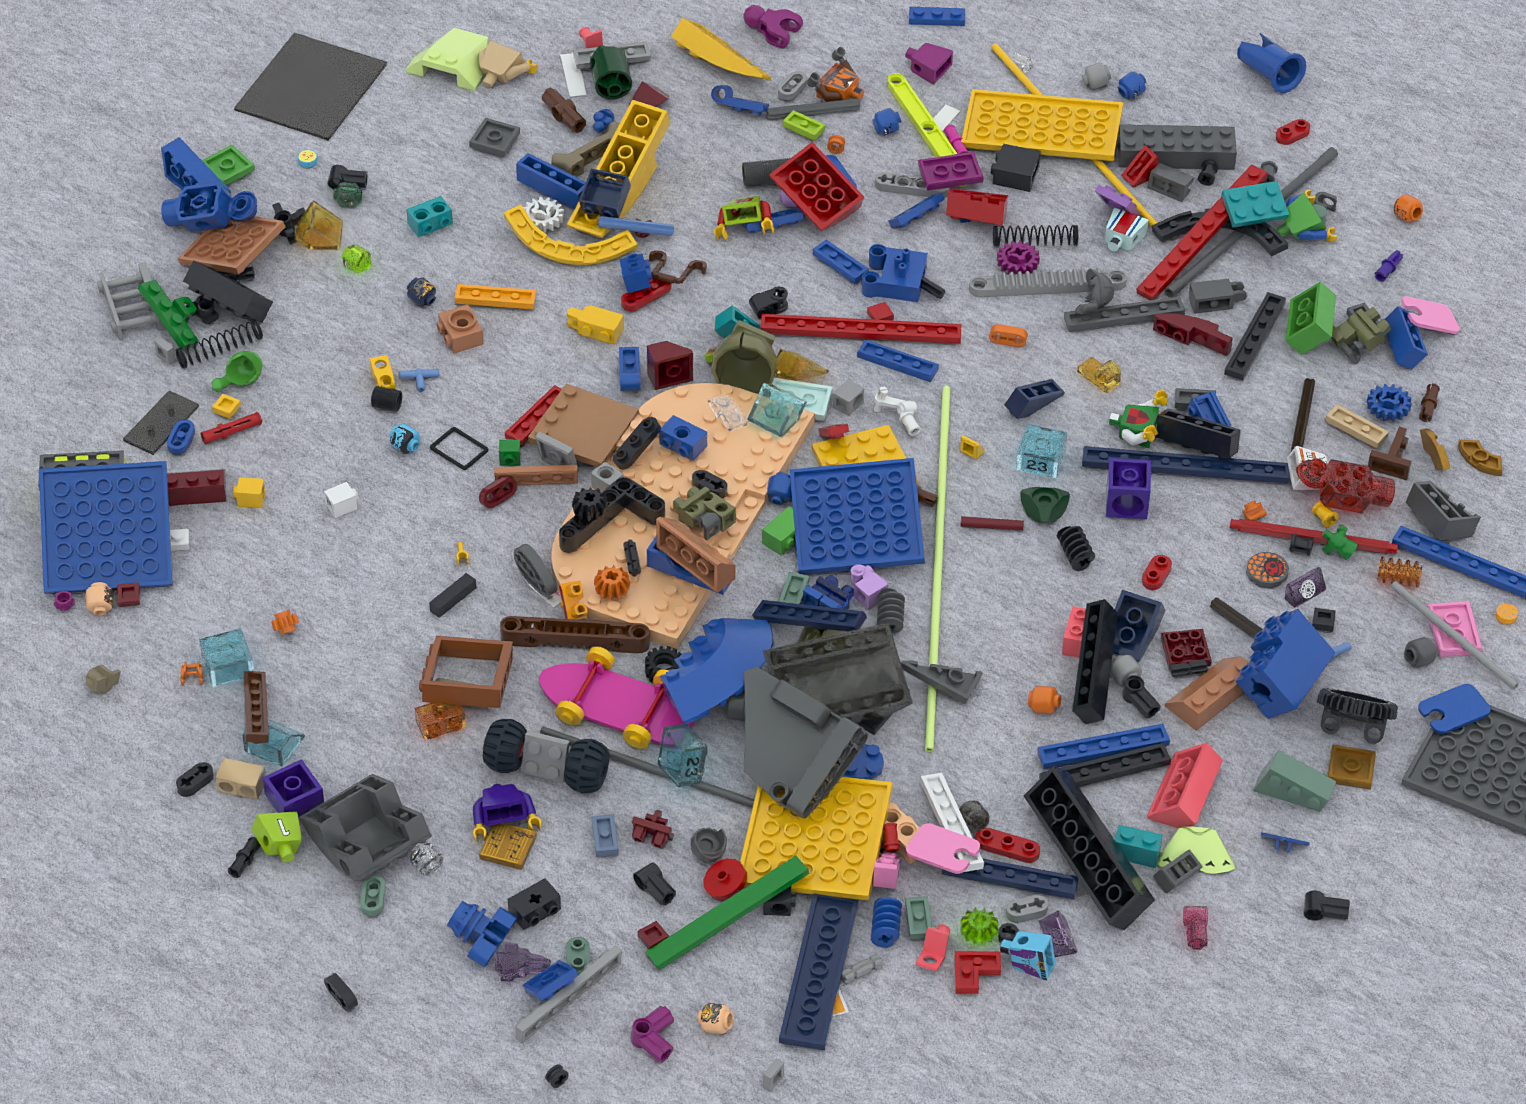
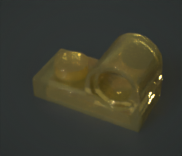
M1090 357L1080 364L1077 369L1078 373L1105 393L1115 388L1121 381V370L1113 360L1101 364L1095 358Z

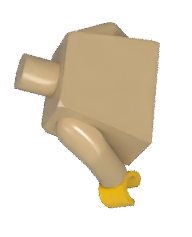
M491 40L487 48L478 54L479 66L483 75H485L482 83L489 88H492L496 81L507 84L522 73L534 74L537 72V63L532 64L530 59L525 63L520 52Z

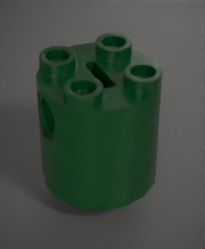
M601 45L597 47L589 63L596 92L599 96L608 100L622 98L632 88V78L625 51L614 46Z

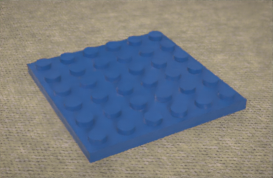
M914 458L790 469L799 574L808 575L850 571L854 565H869L871 568L925 564Z
M166 461L39 469L44 594H56L61 591H68L70 593L86 592L93 583L97 582L106 583L112 590H117L118 584L139 582L140 588L173 586Z

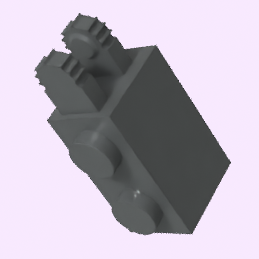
M1228 278L1190 283L1188 298L1193 312L1196 314L1233 309L1234 302L1244 301L1248 296L1246 291L1243 290L1245 287L1241 281L1230 282Z

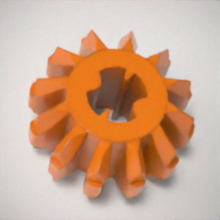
M614 565L612 568L605 566L603 570H598L594 578L596 593L600 594L602 599L608 597L610 601L612 598L619 600L621 596H626L627 590L630 587L628 572H625L622 567L615 568Z

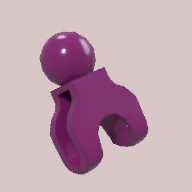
M751 5L745 9L743 14L746 25L750 28H759L758 32L765 36L766 41L770 45L782 49L787 47L790 42V35L787 31L797 32L803 26L802 17L787 9L775 11L768 8L765 12L760 5Z

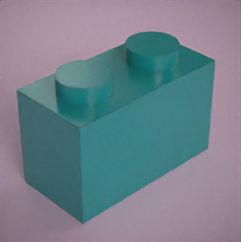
M1119 825L1114 840L1129 862L1156 868L1163 835Z

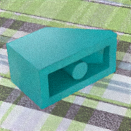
M733 305L715 317V331L724 338L731 334L738 320L758 329H761V326Z

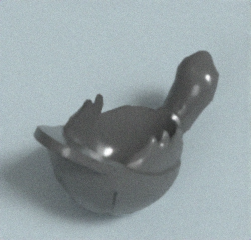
M1089 269L1086 272V280L1091 292L1085 297L1087 300L1084 301L1090 303L1077 306L1075 312L1078 315L1094 312L1098 308L1109 304L1113 299L1114 286L1106 275L1093 269Z

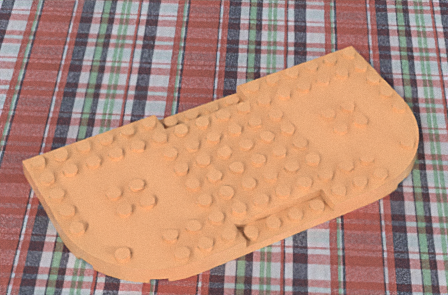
M697 383L678 386L656 395L639 408V413L617 443L616 449L606 463L622 472L624 477L630 478L665 501V518L675 519L681 525H685L689 531L696 536H700L705 543L716 548L725 558L732 560L769 500L767 496L769 478L778 472H786L815 424V413L730 385ZM674 415L707 431V447L694 461L660 445L658 434L628 469L621 470L613 462L614 453L641 421L647 417L656 418L662 427ZM697 470L708 471L725 480L728 484L727 495L722 499L736 508V523L723 532L719 531L708 540L704 538V527L700 528L698 524L688 527L685 523L679 521V513L673 509V501L676 498L688 499L687 492L693 487L692 474ZM625 508L581 547L571 553L563 552L560 549L559 531L557 532L552 546V574L559 593V584L580 581L583 587L584 598L578 602L586 604L587 616L590 620L645 624L650 630V641L678 650L713 591L647 567V548L656 536V525L648 523ZM573 509L565 519L562 526L565 523H567L572 517L575 516ZM715 526L712 527V529L710 530L709 534L713 532V530L715 529ZM628 539H632L636 543L639 565L641 567V573L636 576H632L628 572L623 543L628 541ZM614 565L615 568L622 567L625 572H628L630 587L627 590L626 596H621L619 600L612 598L610 601L608 597L602 599L600 594L596 593L594 578L598 570H603L605 566L612 568Z

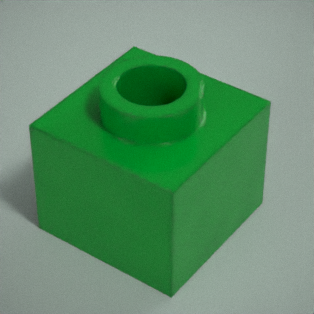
M520 439L499 440L500 466H520Z

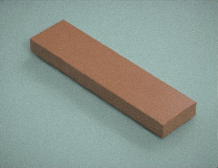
M577 465L494 467L495 480L502 476H508L513 478L517 485L578 483Z

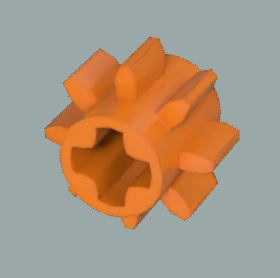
M289 609L274 614L276 620L271 621L274 631L279 630L282 635L296 630L295 624L299 623L296 613L291 615Z

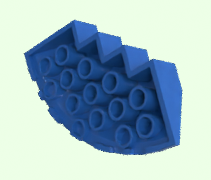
M720 618L709 621L708 624L702 626L705 636H698L693 641L688 642L691 653H683L680 657L674 659L677 669L669 670L666 674L660 676L668 700L685 725L710 714L709 709L716 705L722 707L727 704L726 700L730 696H738L745 690L744 671L755 667L761 669L763 664L769 661L774 641L773 632L767 620Z

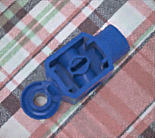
M219 182L185 186L178 198L163 201L161 214L167 226L184 225L190 232L224 228L230 219L250 220L255 217L257 213V198L250 191L240 192L232 198L231 193Z

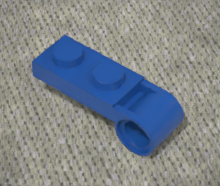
M728 85L715 86L711 91V97L715 102L733 106L732 110L744 111V109H750V113L761 115L762 112H766L769 108L768 103L733 97V90ZM721 89L725 91L723 99L719 95Z
M619 347L620 391H641L639 347Z

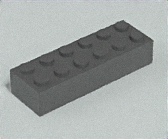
M1119 124V167L1127 168L1146 145L1159 157L1158 164L1161 163L1174 169H1201L1203 161L1212 160L1217 163L1219 170H1235L1237 155L1235 127Z

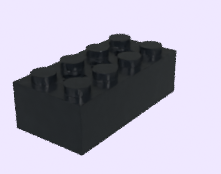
M194 260L183 282L189 285V290L203 295L204 298L217 303L220 307L228 311L230 310L236 316L250 322L256 319L263 323L273 303L270 299L219 271Z

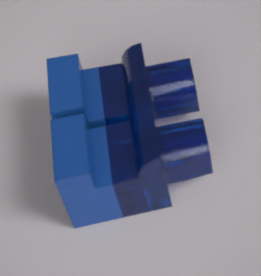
M831 574L825 579L819 576L816 584L812 587L808 585L803 590V604L849 609V601L854 596V589L848 584L840 589L838 587V579Z

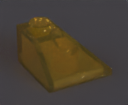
M313 200L296 226L295 240L310 250H338L341 245L343 220Z
M780 349L776 357V378L797 381L828 374L829 369L796 352Z

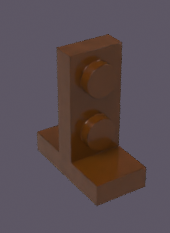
M1399 426L1388 454L1371 450L1368 470L1407 481L1412 461L1403 459V452L1401 451L1406 449L1409 438L1406 437L1407 428Z

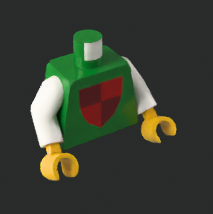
M1164 390L1157 391L1154 395L1155 399L1153 398L1145 403L1126 405L1123 415L1111 413L1109 425L1120 427V439L1125 440L1132 446L1140 445L1150 448L1151 442L1155 439L1154 435L1158 434L1156 430L1159 414L1158 405L1165 406L1167 404L1166 398L1168 395Z

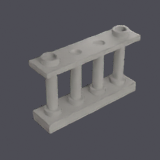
M146 262L138 264L139 272L133 276L106 281L104 273H99L98 289L100 293H104L113 320L111 321V328L113 333H117L119 340H123L122 329L147 323L156 324L158 331L166 330L146 300L115 308L113 302L143 296L138 289L112 295L109 289L152 281ZM145 309L152 311L150 315L119 321L118 318L119 315Z

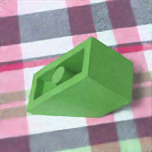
M790 506L762 529V544L779 555L784 554L787 550H791L795 544L793 508Z

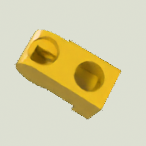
M388 355L370 358V372L376 386L396 390ZM378 362L385 363V366L375 367Z

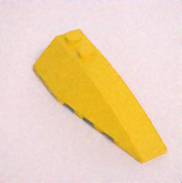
M682 17L671 36L676 40V45L683 49H689V54L697 59L701 57L721 68L748 77L768 81L772 78L756 65H750L751 61L741 56L740 52L732 49L731 45L699 23Z

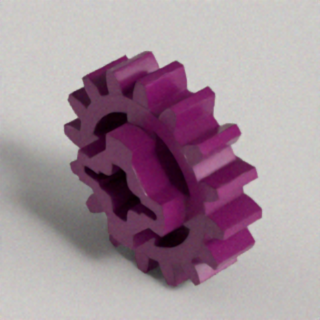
M1021 240L1018 243L1011 241V245L1005 243L1004 248H999L997 265L1001 267L1002 272L1007 270V275L1010 272L1017 274L1019 271L1022 274H1025L1026 271L1032 274L1033 269L1037 270L1039 265V251H1035V246L1029 247V242L1022 244Z

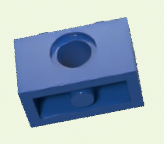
M673 415L661 427L659 444L694 461L707 447V431Z

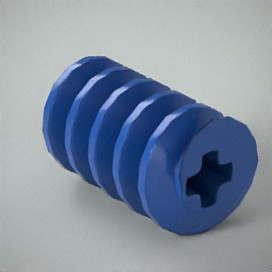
M879 898L874 902L871 941L876 946L888 948L894 944V941L899 939L902 903L895 898Z

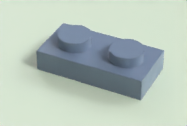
M614 814L591 816L596 857L619 855Z

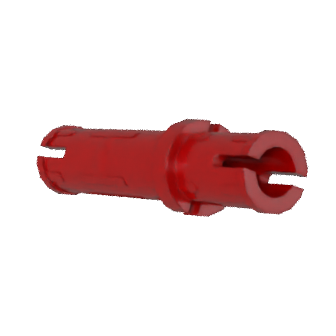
M255 412L226 424H217V427L200 433L204 444L218 439L224 440L231 434L262 424L260 414Z

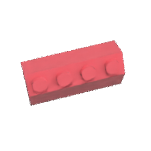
M1208 743L1174 753L1171 764L1147 814L1148 819L1178 829L1193 826L1197 823L1223 761Z

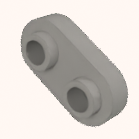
M800 71L790 73L778 86V96L783 100L794 99L807 85L806 74Z

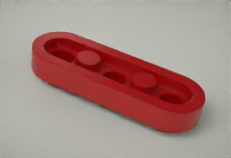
M653 278L649 280L651 287L623 294L621 306L626 311H636L669 292L672 288V283Z
M981 828L975 834V840L980 843L981 850L1025 863H1033L1039 859L1040 846L1033 840L991 828Z

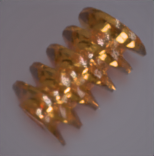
M1381 556L1377 580L1381 577L1382 583H1385L1387 578H1390V583L1392 584L1398 579L1401 585L1406 580L1409 587L1415 581L1416 588H1419L1422 566H1419L1418 561H1415L1413 566H1411L1410 560H1406L1403 565L1402 560L1398 558L1396 564H1394L1393 558L1390 557L1386 563L1385 557Z

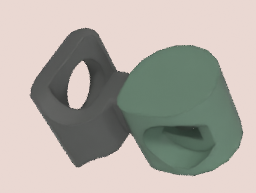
M1318 192L1315 195L1316 198L1313 206L1325 224L1327 209L1336 211L1337 197L1326 192ZM1324 199L1332 200L1334 205L1327 204Z

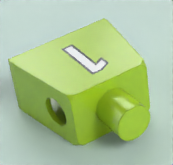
M297 812L257 814L251 829L265 854L269 856L280 855L283 862L292 861L295 858L294 853L297 852L302 841Z

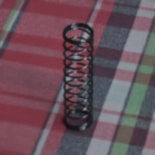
M1003 225L1000 228L999 237L998 227L993 226V246H1000L1002 228L1004 231L1005 243L1007 244L1010 228L1012 232V239L1015 243L1017 229L1019 228L1020 240L1022 241V244L1024 243V234L1026 228L1028 233L1029 246H1031L1032 232L1034 228L1036 234V243L1037 246H1039L1041 227L1043 230L1045 246L1047 245L1049 227L1051 230L1053 246L1055 245V235L1057 227L1059 231L1061 246L1063 243L1064 228H1066L1069 246L1071 241V232L1073 228V245L1077 246L1079 239L1078 225H1072L1070 228V233L1068 232L1067 226L1064 225L1062 229V234L1060 231V227L1056 225L1054 229V236L1052 227L1050 225H1048L1046 236L1043 225L1039 227L1038 235L1035 225L1032 226L1030 234L1027 225L1024 226L1023 234L1021 233L1020 226L1017 225L1015 229V235L1013 232V228L1010 225L1007 230V237Z
M254 319L251 322L247 321L246 327L240 324L238 329L232 327L231 332L225 330L224 335L221 333H217L216 337L210 335L209 341L203 338L202 343L195 341L194 346L188 344L187 349L184 347L176 348L177 360L183 369L187 368L188 364L182 351L183 348L188 355L191 365H194L189 354V346H191L195 351L198 362L201 363L200 356L196 350V343H199L202 347L204 356L208 360V355L203 345L204 340L208 342L212 355L216 357L211 345V337L216 340L218 349L223 354L222 347L218 341L219 334L223 337L227 350L231 351L226 340V332L231 335L233 344L238 349L237 342L233 336V329L239 333L241 343L245 346L244 338L240 333V326L244 327L250 343H252V337L247 327L248 323L251 324L257 340L263 339V332L260 324Z

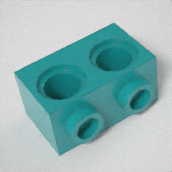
M442 196L406 209L407 224L418 237L453 224L452 209Z

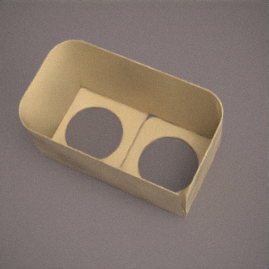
M223 759L216 775L217 791L258 799L263 788L262 777L266 776L265 767L262 771L263 766Z

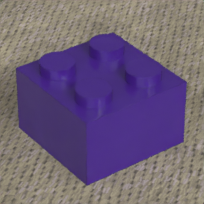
M302 759L262 777L264 794L278 813L297 812L298 817L324 803L323 788Z

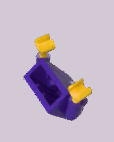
M494 784L491 788L483 789V796L478 798L473 805V822L476 826L473 830L475 842L477 843V836L483 834L484 840H486L487 833L483 827L484 824L489 826L527 819L529 817L527 829L533 830L532 825H537L540 831L542 822L539 817L535 816L536 810L531 796L518 790L514 784Z

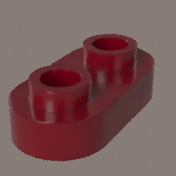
M508 476L500 477L481 490L479 502L487 508L496 507L515 494L517 490L516 481Z

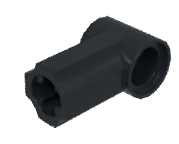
M333 165L327 184L333 190H341L348 183L352 184L348 185V187L356 185L360 188H366L368 172L347 170L343 165Z
M1136 675L1126 678L1122 693L1123 699L1127 703L1134 704L1145 718L1155 716L1160 710L1161 705L1144 687L1143 679Z
M654 862L633 873L636 885L643 891L647 890L660 905L666 906L676 896V891L663 878L660 868Z
M1317 890L1308 891L1305 894L1304 916L1312 921L1321 920L1323 917L1348 920L1350 901L1348 899L1325 897L1322 892Z

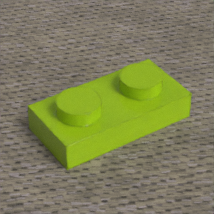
M794 110L783 120V127L813 141L825 131V124Z

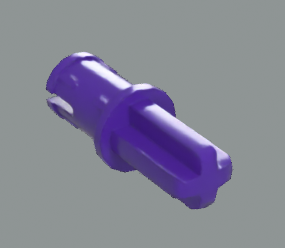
M1396 250L1388 259H1384L1382 266L1374 273L1375 278L1380 282H1384L1388 275L1396 270V266L1403 259V254Z

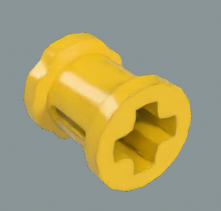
M1326 500L1317 502L1312 508V513L1321 519L1324 527H1331L1338 521L1339 516L1337 512L1329 508V503Z

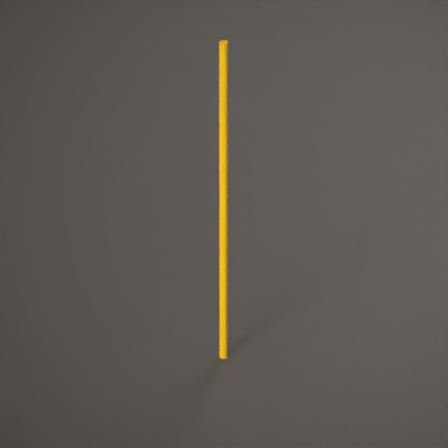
M997 43L991 46V49L1031 94L1043 95ZM1090 159L1121 194H1125L1132 199L1131 202L1137 205L1136 209L1140 212L1141 217L1148 219V224L1152 228V225L1157 223L1156 220L1102 160Z

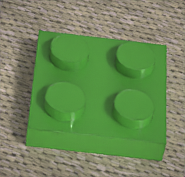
M233 145L202 160L226 186L255 171L254 164Z

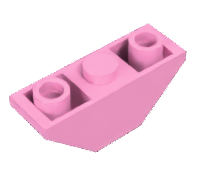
M883 851V854H879L874 864V887L896 889L901 857L896 856V852Z

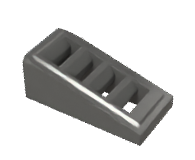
M1189 849L1160 869L1153 877L1163 891L1168 893L1199 871L1203 866ZM1183 859H1185L1188 862L1192 870H1190V868L1187 866Z

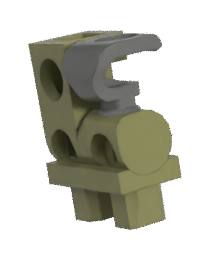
M1374 307L1365 312L1360 308L1356 311L1357 314L1351 315L1346 322L1337 328L1333 326L1332 341L1353 364H1357L1360 361L1363 349L1372 351L1379 343H1384V335L1391 330L1390 325L1385 319L1377 324L1374 323L1381 318ZM1354 344L1355 348L1351 350L1349 346Z
M693 486L687 492V500L678 497L673 501V509L679 513V521L685 523L688 527H693L696 524L700 528L704 527L705 540H708L719 531H725L736 523V508L715 493L710 492V489L706 486L701 490ZM715 526V529L713 530V532L709 534V532H710V530L712 529V527Z

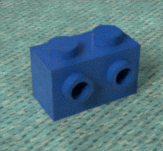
M631 254L627 258L620 259L627 293L651 287L649 281L653 279L648 259L644 260L643 254Z

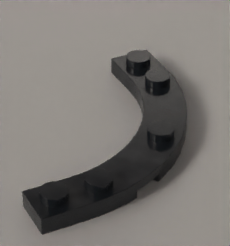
M1210 208L1205 209V212L1192 213L1187 211L1169 217L1152 225V232L1162 242L1169 240L1179 234L1190 231ZM1229 219L1221 227L1248 235L1256 240L1271 256L1288 249V242L1266 222L1233 228Z

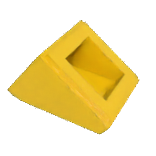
M961 436L960 451L977 460L984 453V448L968 437Z

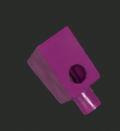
M924 43L918 50L909 47L905 57L911 60V71L934 85L952 66L953 50Z

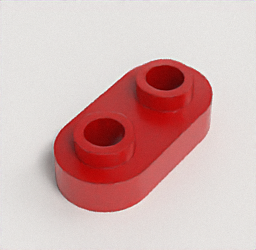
M1297 119L1278 128L1276 131V141L1283 145H1289L1307 137L1310 133V123L1304 119Z
M1157 555L1151 559L1142 575V585L1146 589L1157 590L1162 587L1171 572V559L1165 555Z

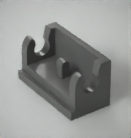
M1159 163L1150 173L1147 188L1182 202L1191 191L1188 187L1193 183L1194 177Z

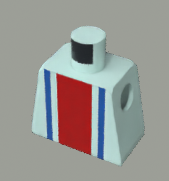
M1114 208L1106 227L1105 242L1108 243V248L1114 252L1118 251L1119 248L1128 251L1132 250L1147 235L1149 220Z

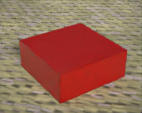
M886 302L867 307V314L871 319L894 320V314Z

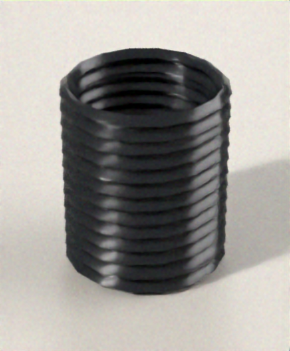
M379 386L373 389L371 396L372 407L393 412L399 411L402 403L401 390Z

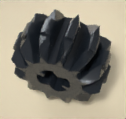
M591 486L589 490L582 488L580 492H575L572 501L573 512L575 516H579L580 520L587 519L590 522L591 519H595L598 521L599 517H604L608 508L605 493L600 492L599 488L592 490Z

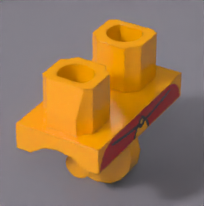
M574 581L559 584L562 599L560 606L564 609L565 619L581 620L588 618L586 604L578 602L584 598L581 582Z

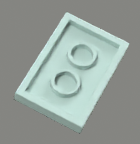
M774 378L767 397L814 412L815 420L824 421L832 395V387Z

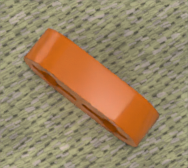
M1001 324L993 325L989 333V339L993 343L1013 347H1023L1028 337L1027 331L1023 328Z

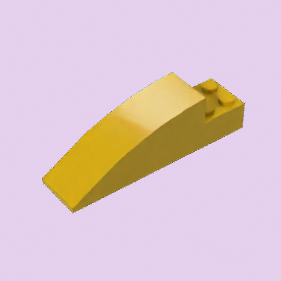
M635 100L631 101L596 168L597 170L629 177L631 187L619 217L622 219L634 205L655 172L657 163L654 154L670 125L666 110ZM597 174L598 177L603 178V179H606V178H607V179L613 180V181H614V180H617V181H619V182H624L623 180L618 179V178H615V179H614V178L609 177V176H606V177H605V176H603V175ZM579 202L567 223V227L603 238L611 230L598 227V219L602 215H590L583 212Z

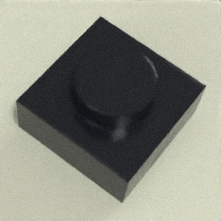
M1314 608L1312 626L1316 630L1333 632L1336 610Z

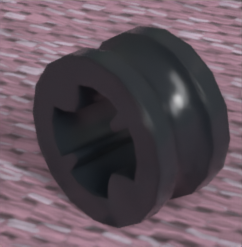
M1011 923L1001 925L998 930L999 942L1002 943L1004 939L1013 941L1019 929ZM1006 933H1011V937H1007Z
M557 1064L548 1070L545 1079L547 1082H551L550 1084L553 1088H558L566 1082L569 1073L563 1070L560 1064Z

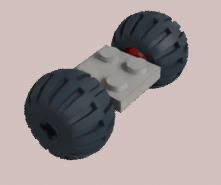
M513 719L496 720L490 725L482 752L484 763L498 773L514 772L522 764L521 773L560 783L565 781L571 789L579 793H593L602 787L607 775L610 758L607 747L595 739L578 740L569 751L570 741L527 731L520 722Z

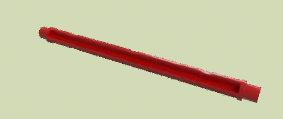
M1231 519L1230 528L1238 529L1241 532L1292 539L1293 533H1295L1298 537L1314 538V543L1328 544V540L1322 536L1324 531L1246 519ZM1345 535L1349 540L1357 543L1356 549L1397 554L1398 544Z

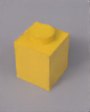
M239 477L238 484L234 485L233 498L237 500V507L262 508L265 498L264 479Z

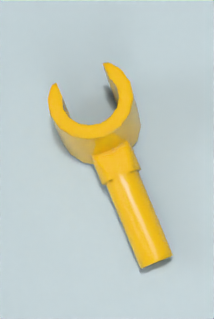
M459 541L457 543L459 552L456 554V563L460 565L459 560L464 558L468 564L469 554L464 551L463 543Z

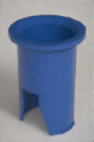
M1261 33L1259 35L1262 37V47L1242 41L1237 50L1238 59L1271 81L1275 91L1279 93L1290 92L1302 81L1307 65L1305 58L1301 54L1289 53Z

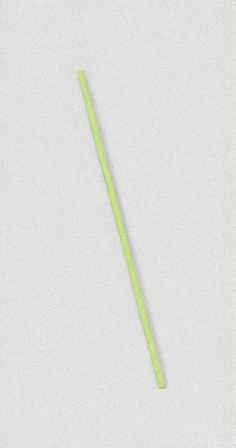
M949 386L942 388L929 666L930 664L938 665L951 389ZM929 684L925 751L931 753L934 751L936 688Z

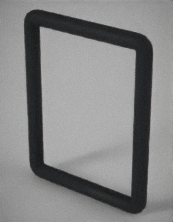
M456 427L449 429L430 445L432 451L463 470L468 469L489 450L488 447ZM453 431L484 449L465 466L435 448Z

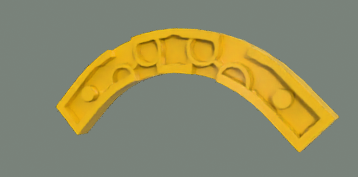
M521 204L504 212L506 221L527 247L539 255L556 262L570 265H593L616 259L637 249V243L628 230L604 241L586 244V246H574L572 243L559 240L554 241L547 237V234L532 222Z

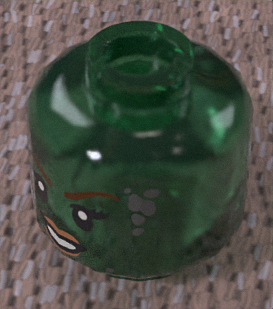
M341 182L338 188H334L333 199L337 200L340 207L356 208L358 203H362V188H359L357 183Z

